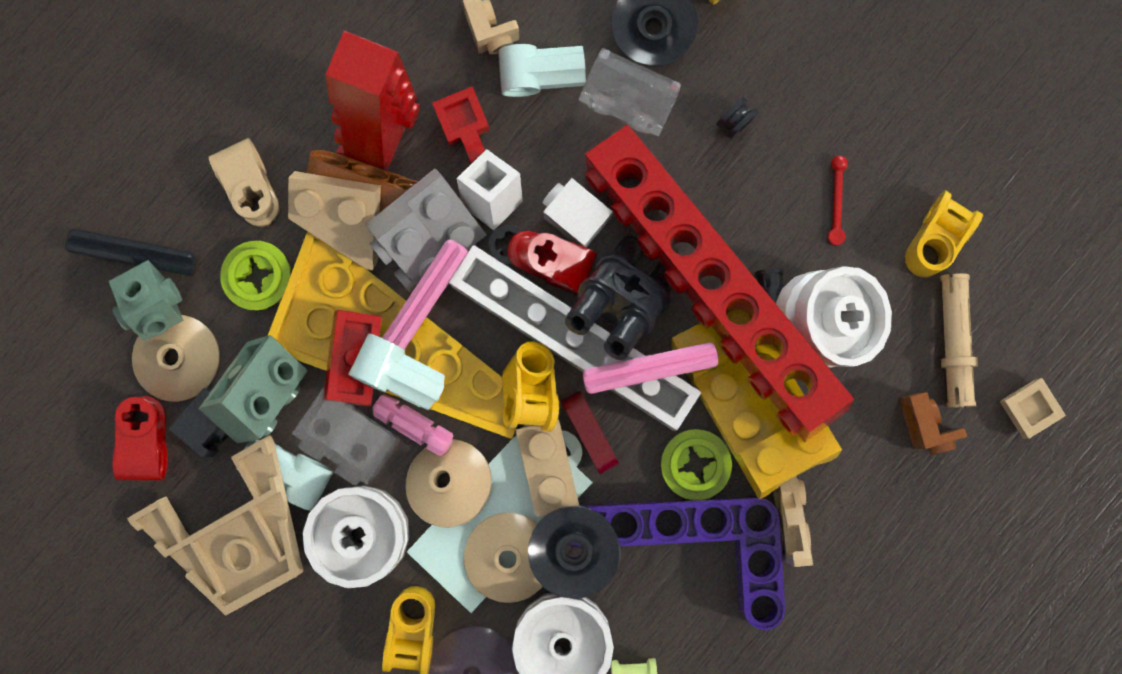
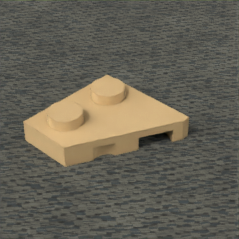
M294 171L289 177L288 219L363 268L373 270L376 266L378 255L369 245L376 238L365 224L380 213L381 185Z
M796 476L773 491L775 507L780 518L782 561L793 567L813 565L811 537L808 524L805 522L802 506L806 505V491L803 479H797Z

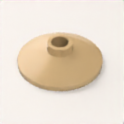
M182 315L184 321L172 326L163 334L154 336L146 341H143L138 336L132 352L134 374L140 385L149 394L161 400L180 402L195 398L203 388H209L218 373L220 349L214 334L202 322L189 316ZM175 349L179 356L178 361L170 366L165 361V355L169 350Z
M454 439L450 448L443 456H438L425 447L412 461L406 476V495L413 511L425 522L444 528L457 527L474 519L485 507L492 487L491 470L482 453L472 445ZM443 473H449V484L444 488H439L437 483L439 476Z
M499 513L486 518L475 527L465 545L464 566L470 582L481 594L494 601L512 603L525 600L542 588V585L535 578L530 568L528 559L529 540L534 528L538 524L537 522L518 513ZM509 550L516 555L517 560L513 566L505 567L500 563L499 555L503 551Z

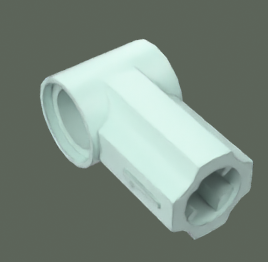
M514 44L504 46L498 50L501 94L504 96L524 97L535 95L540 92V89L586 85L583 46L537 49L536 46L530 44Z
M368 333L348 375L382 392L388 390L418 407L429 410L438 401L444 389L445 375L404 354L405 350L399 346Z
M259 440L250 441L246 445L245 449L251 446L252 444L258 442ZM275 444L288 502L311 511L318 503L334 471L314 459L302 454L296 456Z

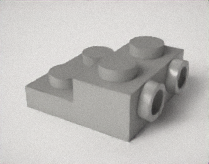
M433 169L365 224L376 238L369 245L386 265L392 260L398 264L400 268L394 274L410 294L446 241L454 240L468 251L486 236V233L436 169Z

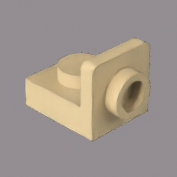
M461 0L462 8L479 54L489 51V54H498L500 48L514 45L513 42L519 40V27L516 20L491 28V26L497 24L490 0Z

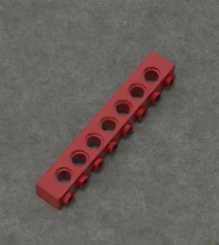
M628 124L585 153L587 171L584 173V176L591 188L598 195L603 192L613 203L610 208L619 223L625 228L630 225L639 236L637 243L643 253L651 261L656 258L667 270L664 272V276L671 288L679 295L683 292L694 304L691 309L696 319L706 329L712 326L722 339L719 345L724 354L734 364L740 361L749 372L750 376L747 378L749 384L761 399L765 400L769 397L779 410L776 414L779 422L791 436H795L798 433L802 440L807 442L849 410L854 401L851 394ZM628 177L636 178L641 182L634 188H625L619 184L620 181ZM651 210H661L668 216L661 221H651L645 215ZM685 242L692 245L695 250L688 255H679L672 250V247L678 243ZM705 276H715L721 280L723 285L717 289L709 290L704 288L699 281ZM732 310H743L750 316L751 320L746 324L738 325L732 323L728 319L727 314ZM762 344H769L778 350L780 356L774 360H764L757 355L755 348ZM791 379H798L805 383L808 393L801 397L793 396L786 391L784 383Z

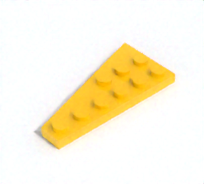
M307 231L268 336L271 335L296 360L327 371L335 311L343 310L381 316L379 337L383 338L406 303V300L370 271ZM426 317L405 348L404 354L445 375L444 389L438 401L430 409L513 439L517 426L515 428L505 427L503 422L504 394L502 377ZM386 390V392H385V393H388V394H390V395H393V396H396V397H399V398H400V396H398V395H396V394H394V393H392V392H390V391H388V390Z

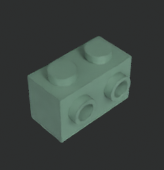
M271 335L248 341L201 404L199 410L236 443L261 440L267 437L277 424L275 418L282 407L290 403L300 391L298 384L308 370Z

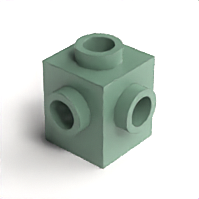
M149 260L109 281L117 303L112 309L118 323L126 331L132 329L143 341L161 335L172 326L184 321L177 303L182 301V297L176 285L170 278L165 279Z

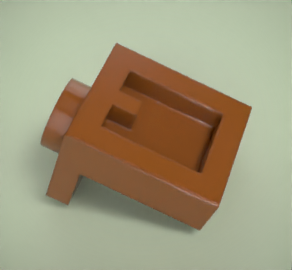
M927 392L898 398L913 449L928 448L930 455L956 449L955 440L967 437L965 428H953L939 432L937 425L941 424L940 411L936 402L933 399L929 400Z

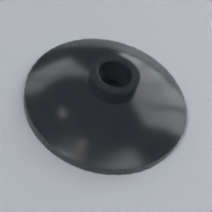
M617 0L611 17L612 36L619 50L635 63L650 67L665 66L683 57L691 48L698 29L697 12L691 0ZM649 22H656L660 25L661 31L658 34H650L646 31L645 26Z
M565 506L548 513L536 525L529 540L528 559L535 578L545 589L564 598H584L599 592L611 581L618 568L620 545L614 528L600 513L582 506ZM573 541L580 543L583 547L582 553L577 557L569 556L565 551L568 543Z

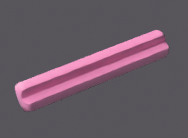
M451 239L444 243L384 334L383 339L405 350L468 254L464 246Z
M709 342L586 369L583 372V380L586 391L593 394L712 368L718 365V355L714 344Z

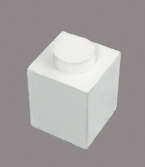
M487 149L457 177L462 203L472 215L493 230L523 202L520 173Z
M573 178L570 179L565 187L558 183L543 201V204L547 206L543 211L544 219L570 241L586 248L610 221L613 211Z

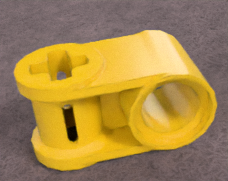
M946 190L943 191L929 209L923 220V225L907 248L905 263L908 269L916 276L931 277L948 268L980 224L983 214L978 210L972 213L953 201L951 193ZM924 245L931 246L936 250L938 254L936 265L930 264L924 259L922 253Z
M526 342L522 344L503 370V422L505 427L515 428L518 424L540 426L542 431L551 432L556 426L559 414V399L556 394L555 361L551 351L541 343Z
M410 586L404 589L393 602L389 630L384 646L382 671L390 672L392 668L419 671L420 674H429L433 648L432 630L435 599L426 588ZM415 599L422 603L425 610L424 617L420 619L408 618L402 610L403 601Z

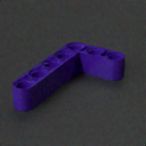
M748 496L704 500L579 505L600 513L610 524L612 518L617 513H630L634 517L635 528L627 536H617L620 546L735 540L738 602L741 614L752 626L760 630L774 629L783 620L785 597L780 518L777 508L770 501ZM761 505L766 511V522L759 529H750L745 521L746 513L752 506ZM716 507L722 513V524L716 531H704L700 523L701 515L706 509ZM664 510H674L679 518L677 529L669 534L658 532L655 525L656 517ZM575 541L567 544L573 548H583L580 543ZM759 550L766 551L769 556V566L767 569L759 574L751 573L748 567V560L751 554ZM760 596H769L772 601L770 613L763 618L753 617L751 613L753 601Z

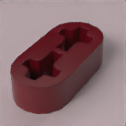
M579 390L560 400L598 473L601 475L619 465L613 450L581 391Z

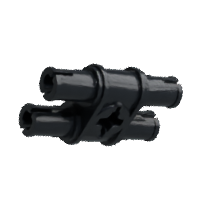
M625 236L610 255L603 256L597 261L593 274L580 284L578 289L579 298L565 318L567 328L577 335L587 334L599 316L613 324L615 327L604 343V350L610 357L616 360L626 359L639 339L647 337L653 332L656 319L660 313L668 309L671 301L670 292L672 288L664 276V272L667 270L660 262L650 276L634 267L643 251L637 243V238L633 236Z

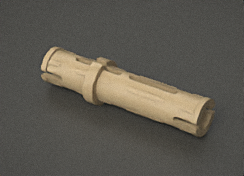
M949 274L940 276V281L942 282L945 358L941 359V368L946 369L947 407L949 408L976 406L973 367H978L977 357H973L969 274H953V277H950Z

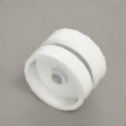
M844 266L812 271L796 276L782 288L776 301V305L828 367H853L871 361L884 348L891 331L892 311L887 293L875 277L860 268Z
M368 485L341 488L321 498L308 514L303 530L304 552L313 570L327 582L345 588L369 586L388 575L404 557L410 539L408 518L400 503L385 490ZM361 527L366 535L361 538L363 543H358L353 539L352 531Z
M553 593L541 595L526 607L517 621L512 647L516 669L519 674H606L611 666L614 649L608 620L596 603L587 597L564 598ZM559 638H567L570 641L571 649L564 652L560 646L554 647V643Z

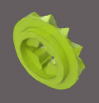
M248 241L235 247L226 256L221 268V285L227 297L237 306L247 310H267L269 307L281 302L291 276V266L283 252L274 245L264 241ZM252 259H254V263L257 264L259 269L270 272L274 271V273L268 274V277L262 279V293H260V290L257 289L254 283L239 281L252 274V266H254Z
M699 429L687 430L676 435L668 442L661 457L662 476L670 489L677 495L689 500L708 499L718 494L727 484L732 470L731 455L725 443L715 434ZM689 446L692 447L693 452H696L698 458H714V461L708 462V465L702 468L703 483H700L699 478L692 471L678 472L679 468L684 467V464L690 461L688 455L690 454Z

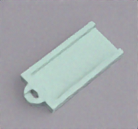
M562 431L565 446L571 453L568 456L577 498H579L593 482L577 468L582 457V448L579 440L570 432ZM517 434L489 463L492 487L489 499L482 511L471 521L457 527L444 528L431 525L407 551L415 561L470 613L486 598L472 585L464 566L465 545L475 527L486 518L499 513L522 514L537 523L544 517H536ZM506 550L499 555V561L505 567H511L516 563V555L512 551Z

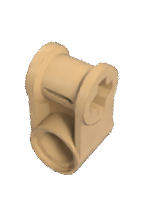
M250 138L209 156L212 169L238 215L242 216L251 225L257 227L270 225L276 220L280 210L279 200L266 175L267 172L262 159ZM259 196L261 198L258 201L260 208L253 211L251 209L254 206L252 199Z

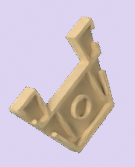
M271 435L231 457L253 495V500L190 536L167 497L155 501L127 518L137 531L143 529L156 542L154 547L165 558L170 555L188 572L185 577L225 616L304 572L275 443Z

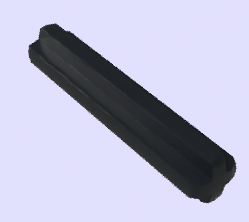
M76 229L68 232L65 243L66 250L73 254L135 266L149 260L157 270L186 276L194 274L197 264V255L189 251Z

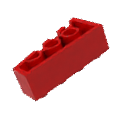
M344 30L325 74L329 103L334 105L331 120L332 123L341 127V129L337 128L334 133L335 143L340 144L336 153L387 171L405 128L411 129L417 120L420 104L416 103L418 98L397 51Z

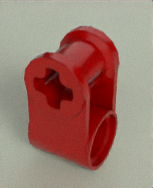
M518 232L512 237L508 246V256L515 267L545 280L546 283L576 295H578L580 284L589 277L597 253L586 247L544 232Z
M155 397L127 398L116 409L113 473L118 481H163L165 479L168 465L166 446L167 415L165 407ZM141 410V412L148 413V421L134 420V412Z

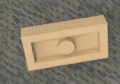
M557 420L556 426L551 432L542 431L540 426L517 429V439L536 517L547 515L561 507L579 506L559 420Z

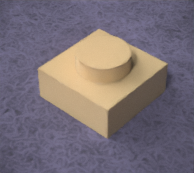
M1043 378L1033 380L1000 401L1023 439L1033 437L1066 416Z

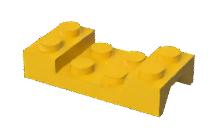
M732 310L727 314L728 319L734 324L743 325L751 320L750 316L743 310ZM699 323L672 337V350L709 342L714 344L718 355V365L686 374L694 388L701 391L699 397L759 500L786 481L816 465L830 462L839 456L842 449L828 426L807 442H804L798 433L795 436H791L784 429L776 416L779 412L777 407L769 397L763 400L756 394L747 379L750 376L749 372L740 361L734 364L728 359L719 345L722 339L712 326L706 329ZM762 344L755 348L757 355L764 360H774L780 356L777 349L769 344ZM795 379L784 383V387L789 394L796 397L804 396Z

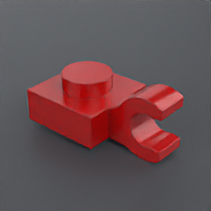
M473 86L432 102L449 146L462 142L471 164L485 151L479 134L490 130Z

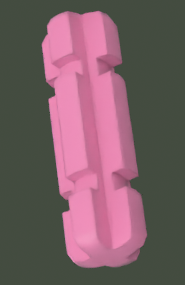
M382 394L372 408L374 417L386 424L392 422V428L420 445L425 442L428 444L426 448L438 456H443L448 451L453 442V434L441 426L433 427L434 422L405 404L400 407L398 405L400 401L389 394Z

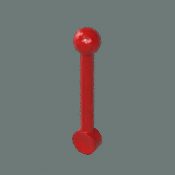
M840 155L833 157L831 160V168L835 171L832 230L827 234V241L833 246L842 244L846 238L844 231L841 229L843 171L846 170L848 162L844 156Z

